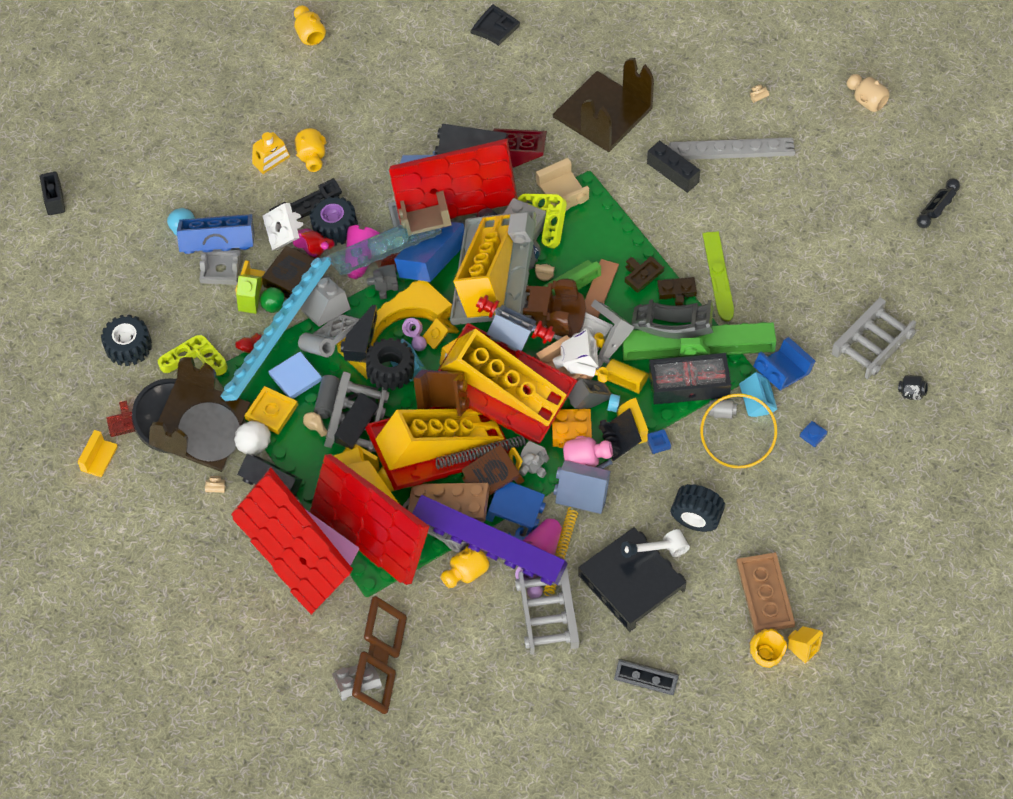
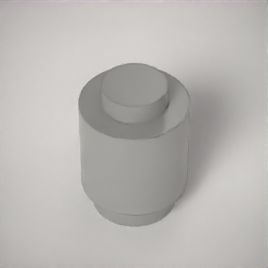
M718 399L710 400L709 407ZM724 399L709 411V416L732 419L733 415H737V404L734 403L733 399Z

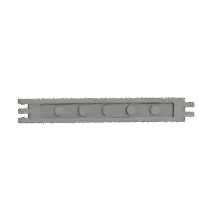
M793 138L670 142L667 145L686 160L795 155Z

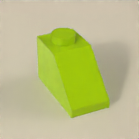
M242 274L238 277L236 293L238 311L257 314L262 277Z

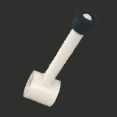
M679 529L667 533L663 537V541L643 544L626 541L621 545V553L625 558H629L637 552L667 549L672 557H678L690 549L689 544Z

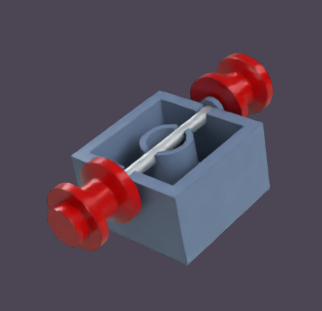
M485 295L484 298L480 296L476 307L479 308L477 312L481 313L484 310L489 313V318H492L494 313L496 314L486 334L493 341L503 342L512 350L522 351L531 332L534 331L531 338L535 339L538 336L543 339V344H546L547 341L551 342L555 334L552 331L553 326L546 328L542 326V321H539L536 326L535 320L504 305L498 307L500 301L492 302L488 300V295Z

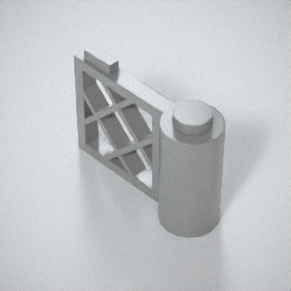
M341 314L328 321L327 324L313 334H302L299 337L298 346L302 351L329 357L333 354L335 345L346 337L347 333L359 319Z

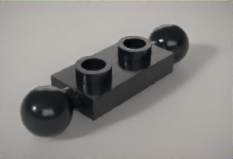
M949 179L946 182V189H940L923 209L921 215L916 220L920 228L929 227L931 218L939 217L943 209L952 202V198L960 189V182L957 179Z

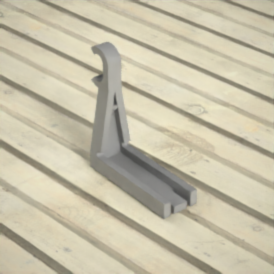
M594 300L591 306L615 324L611 327L598 355L599 367L596 368L598 370L604 362L607 364L610 362L609 358L629 336L634 326L607 305Z

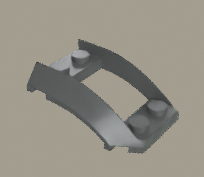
M651 299L649 304H640L634 307L632 325L634 329L672 339L693 338L714 333L712 329V317H715L713 302L708 300V304L698 306L697 303L669 306L654 303L653 299ZM653 318L675 323L691 322V324L679 326L660 325L653 323Z

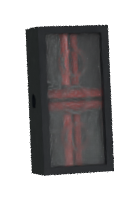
M726 353L649 360V378L654 405L720 399L731 394L732 385Z

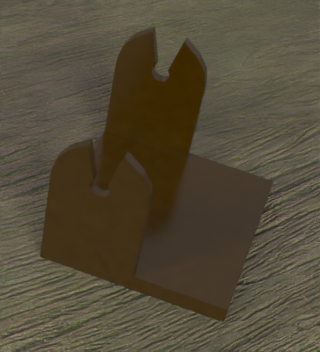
M629 58L624 63L623 86L596 71L553 113V118L605 151L610 152L652 110L653 75L646 64L642 67L640 74H638L636 58Z
M183 357L179 360L177 379L158 422L151 424L149 445L222 472L228 456L217 461H203L191 456L187 452L189 438L178 428L180 420L187 410L197 404L216 403L229 409L241 426L249 409L250 402L240 398L225 401L221 397L223 392L214 389L216 371L206 362L198 369L195 367L192 357Z

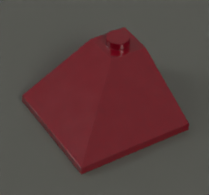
M493 129V131L508 134L512 168L544 155L547 131Z

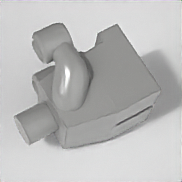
M529 441L520 455L523 462L519 473L523 476L527 472L537 473L539 477L544 478L546 471L544 468H541V465L549 460L548 454L544 447Z

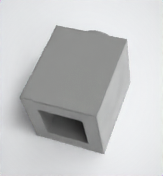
M529 213L510 214L508 234L513 242L519 244L532 242L534 221Z

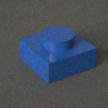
M811 421L800 433V437L813 447H816L824 439L828 431Z
M665 429L648 434L647 442L652 454L671 449Z

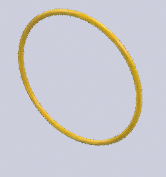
M730 394L716 400L705 412L700 427L701 440L707 453L718 463L731 468H747L760 463L770 454L777 439V423L770 408L758 398L747 394ZM737 396L748 397L762 404L770 413L774 423V439L768 452L758 461L740 466L730 465L717 459L708 449L703 435V426L709 411L720 401Z

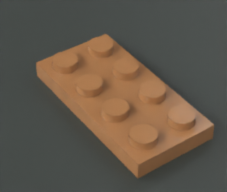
M488 483L421 484L412 486L408 511L413 513L420 496L424 495L480 522H484L490 486Z
M776 552L737 559L736 563L754 633L757 634L763 629L780 630L795 627Z

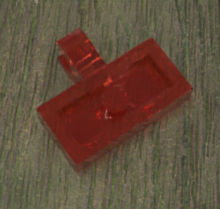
M127 400L119 402L121 414L106 417L111 437L135 432L132 423V411H129Z

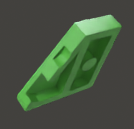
M701 338L680 339L679 357L710 354V349L704 345Z

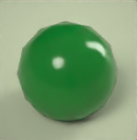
M272 287L262 292L260 304L265 311L276 313L283 307L284 293L280 289Z

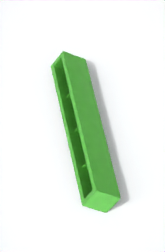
M774 322L712 326L714 333L693 337L701 338L704 345L710 349V354L775 352L776 348ZM632 330L622 343L623 361L679 357L680 339L664 338L641 330Z

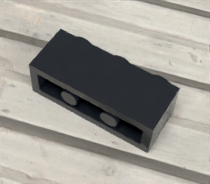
M660 140L648 150L647 164L688 193L699 183L700 169Z
M246 454L237 475L243 477V482L250 485L257 484L271 467L291 493L296 496L303 479L255 454Z

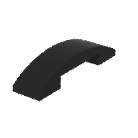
M335 178L318 185L319 190L291 203L292 213L300 214L301 218L311 214V209L315 208L314 205L320 203L321 199L325 200L329 196L331 198L340 196L342 190ZM283 202V203H281V204H279V205H277V206H275V207L269 209V211H272L273 209L279 207L280 205H282V204H284V203H286V202Z

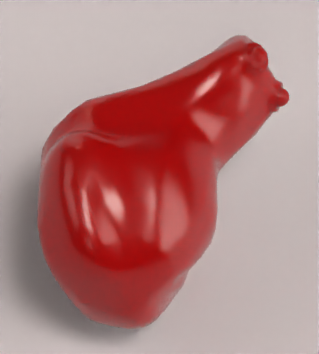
M256 333L250 338L243 337L235 342V347L241 351L251 353L254 349V344L261 339L262 335Z

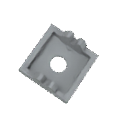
M215 249L212 252L201 254L200 283L237 285L242 255L241 250L221 251V249ZM223 264L226 266V270L224 272H217L216 267Z
M366 663L361 692L372 688L379 689L382 685L374 666ZM357 665L341 668L337 672L332 673L342 701L352 696L355 680L352 676L356 675Z

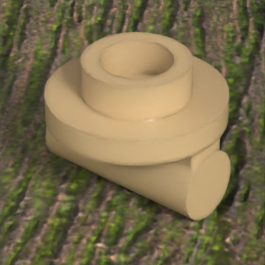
M761 84L752 87V91L749 92L753 103L769 96L766 86L762 87Z
M536 264V277L541 281L551 280L554 276L555 267L548 264Z
M210 476L205 481V492L225 493V480L221 479V476Z

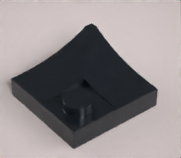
M492 4L473 26L471 34L483 37L499 46L520 26V21Z

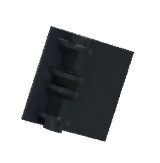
M630 408L611 422H607V420L599 422V429L603 433L602 438L604 441H610L612 444V461H615L642 442Z

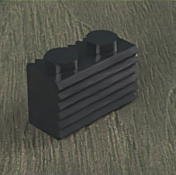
M54 171L41 174L39 177L47 214L64 213L66 210L58 173Z

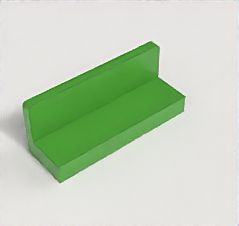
M587 260L549 283L553 284V281L560 279H572L576 282L577 289L579 290L591 283L595 278L601 276V265L597 261L591 263ZM552 289L553 296L556 295L554 289Z

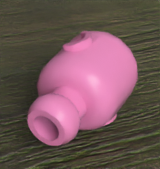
M578 436L564 444L563 453L566 461L596 467L599 463V458L609 459L613 456V448L610 441L605 440L600 444H596L593 438Z

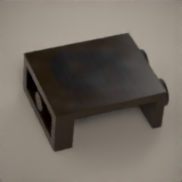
M286 245L262 276L264 288H278L284 293V297L288 299L292 294L293 288L300 283L302 275L309 270L315 258Z

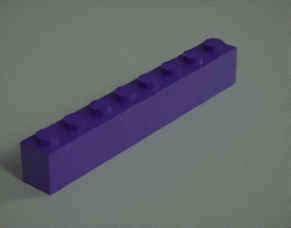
M424 495L420 496L412 513L432 527L434 533L444 536V533L450 535V540L461 544L463 541L469 544L468 548L479 553L480 550L487 552V557L495 561L500 558L505 561L504 565L515 569L517 566L523 569L522 573L529 577L539 576L541 577L540 581L549 586L552 583L559 584L568 565L564 559Z

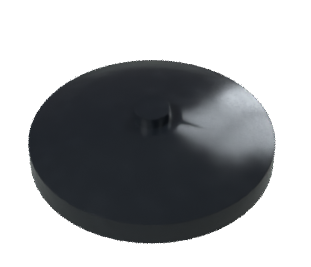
M174 378L157 380L147 385L136 397L132 409V423L137 436L148 447L163 453L169 452L149 445L150 427L153 422H158L175 384L176 379Z

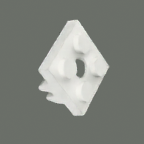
M284 203L263 215L272 250H279L299 238L297 229L303 226V222H297L301 215L296 212L292 213L290 203Z

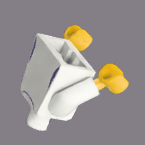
M587 329L580 333H575L570 339L561 344V355L553 358L555 367L558 369L564 366L570 374H584L592 377L597 375L598 381L607 382L608 369L601 367L596 370L599 367L597 347H603L605 343L604 335L598 332L593 336Z

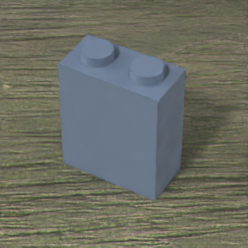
M565 460L562 467H558L556 474L559 483L554 488V495H556L555 503L602 514L606 504L611 471Z

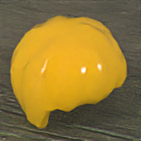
M775 629L761 630L752 637L749 643L752 658L757 664L766 668L779 664L787 649L786 640Z

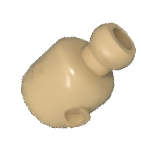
M853 74L847 80V87L855 90V100L869 111L877 112L887 103L889 90L873 77H867L862 80L859 74Z

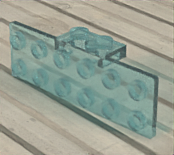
M399 225L328 255V260L340 275L349 274L358 268L368 266L372 262L382 260L410 246L418 245L429 238H434L441 234L442 230L438 228L408 236L407 229Z

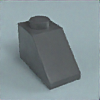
M580 378L574 385L568 398L574 408L590 409L609 400L612 393L604 382Z

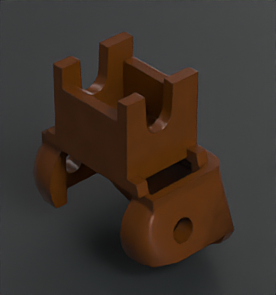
M560 279L553 281V284L548 283V287H526V293H530V295H527L528 306L523 308V315H531L529 318L536 321V326L539 321H542V326L546 328L553 326L552 331L555 332L554 335L560 337L568 335L571 338L575 333L581 332L585 320L586 306L584 297L578 292L574 280ZM552 289L555 290V296L552 294Z

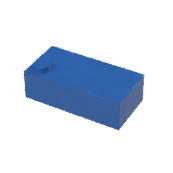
M451 222V226L419 233L394 259L399 278L431 282L461 250L465 229L464 224Z

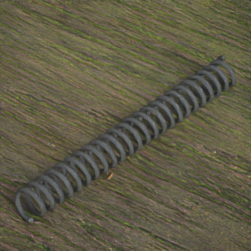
M520 435L519 437L516 436V438H509V440L491 443V445L487 444V446H480V448L462 451V453L458 452L444 457L441 456L440 458L437 457L436 467L439 469L440 467L443 468V464L445 467H447V464L448 466L454 465V461L455 464L461 463V459L463 462H465V459L466 461L472 460V456L473 459L482 457L483 454H486V451L488 453L493 447L496 448L495 444L499 446L500 443L508 451V447L511 450L512 447L515 448V445L517 448L519 445L521 447L523 445L526 446V441Z

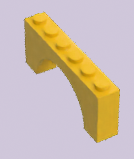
M418 280L412 282L407 289L399 292L395 298L384 303L377 310L378 316L371 346H374L378 336L386 327L398 320L409 317L425 318L433 322L436 318L448 319L451 316L452 304L427 281ZM346 337L339 343H337V351L343 357L344 354L341 353V343L342 341H345ZM348 361L368 379L366 363Z

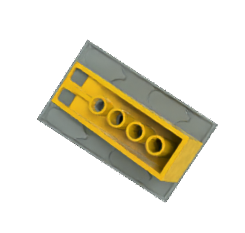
M535 210L466 218L458 272L453 281L455 291L450 316L452 325L493 321L495 313L492 318H489L488 312L484 310L481 313L477 312L479 308L476 307L480 296L484 298L485 295H488L489 301H500L498 307L504 305L523 314L529 277L528 270L534 244L533 237L532 242L514 243L508 234L510 214L528 212L534 221V237L536 227Z

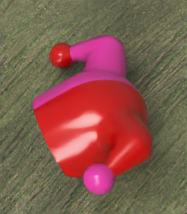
M308 228L297 230L299 238L293 241V245L296 248H302L308 255L314 258L320 257L325 250L333 248L335 244L332 239L324 238L317 231H312Z

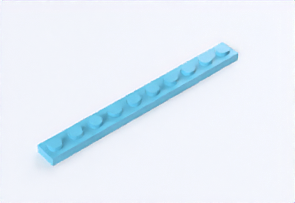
M329 257L316 258L312 261L311 267L302 275V280L293 288L291 296L284 301L283 307L275 314L272 323L264 330L261 339L254 344V349L244 358L242 366L235 371L233 379L224 387L221 397L225 401L238 399L331 265L332 261Z

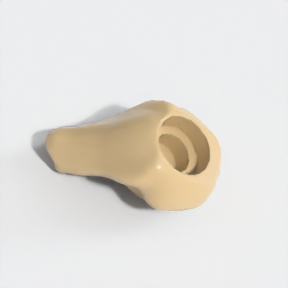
M309 412L304 415L303 424L309 430H316L321 437L327 435V430L320 414Z

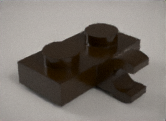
M651 256L641 265L633 257H630L626 261L627 265L625 268L631 273L625 277V283L639 293L664 272V267Z
M695 277L657 280L659 300L674 298L675 306H682L684 297L697 296Z

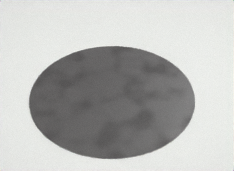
M201 403L185 412L178 428L189 438L187 452L191 456L203 461H217L229 456L236 449L234 438L235 432L240 425L235 415L226 407L216 403Z

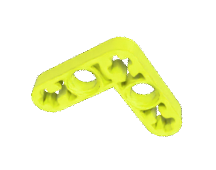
M556 194L520 195L517 200L527 202L528 200L532 202L529 205L546 211L542 243L549 248H556L561 241L567 206L566 200ZM541 199H544V200H545L544 206L541 207V208H539V207H538L539 201H540ZM551 202H552V203H558V202H560V203L557 204L556 206H554V205L551 204ZM557 217V224L551 226V220Z
M202 335L190 338L158 359L159 368L163 373H170L176 370L179 360L183 357H192L193 359L198 357L203 364L206 362L216 371L217 376L227 371L225 359ZM181 352H188L185 356H178ZM207 353H213L211 357H204Z

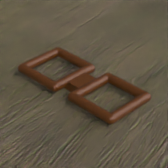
M374 596L371 599L364 632V640L370 643L368 653L365 651L360 653L352 696L380 713L387 714L396 676V670L387 665L389 655L393 658H398L400 655L407 616L384 600ZM378 607L398 619L393 647L372 635ZM366 663L387 674L382 703L361 692Z

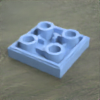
M301 352L269 370V375L286 396L292 399L318 384L322 379Z

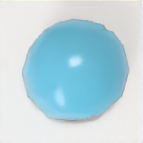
M179 208L169 214L167 223L173 233L177 235L179 220L194 219L195 217L190 210Z

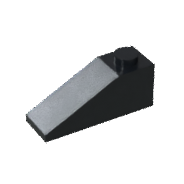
M372 305L347 333L345 341H342L341 353L344 354V360L366 363V354L369 352V347L372 343L378 316L376 305Z

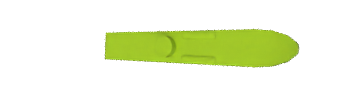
M719 231L702 233L717 311L722 320L726 322L731 321L734 316V306Z

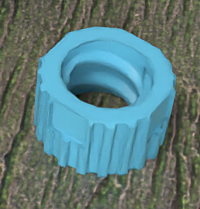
M611 394L608 411L617 412L620 401L619 395Z

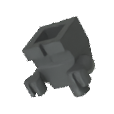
M395 264L378 268L373 271L372 278H366L368 286L375 285L376 290L380 291V299H387L388 290H399Z

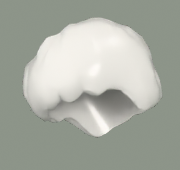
M249 421L237 428L234 438L235 446L244 454H259L268 447L271 441V433L263 423Z

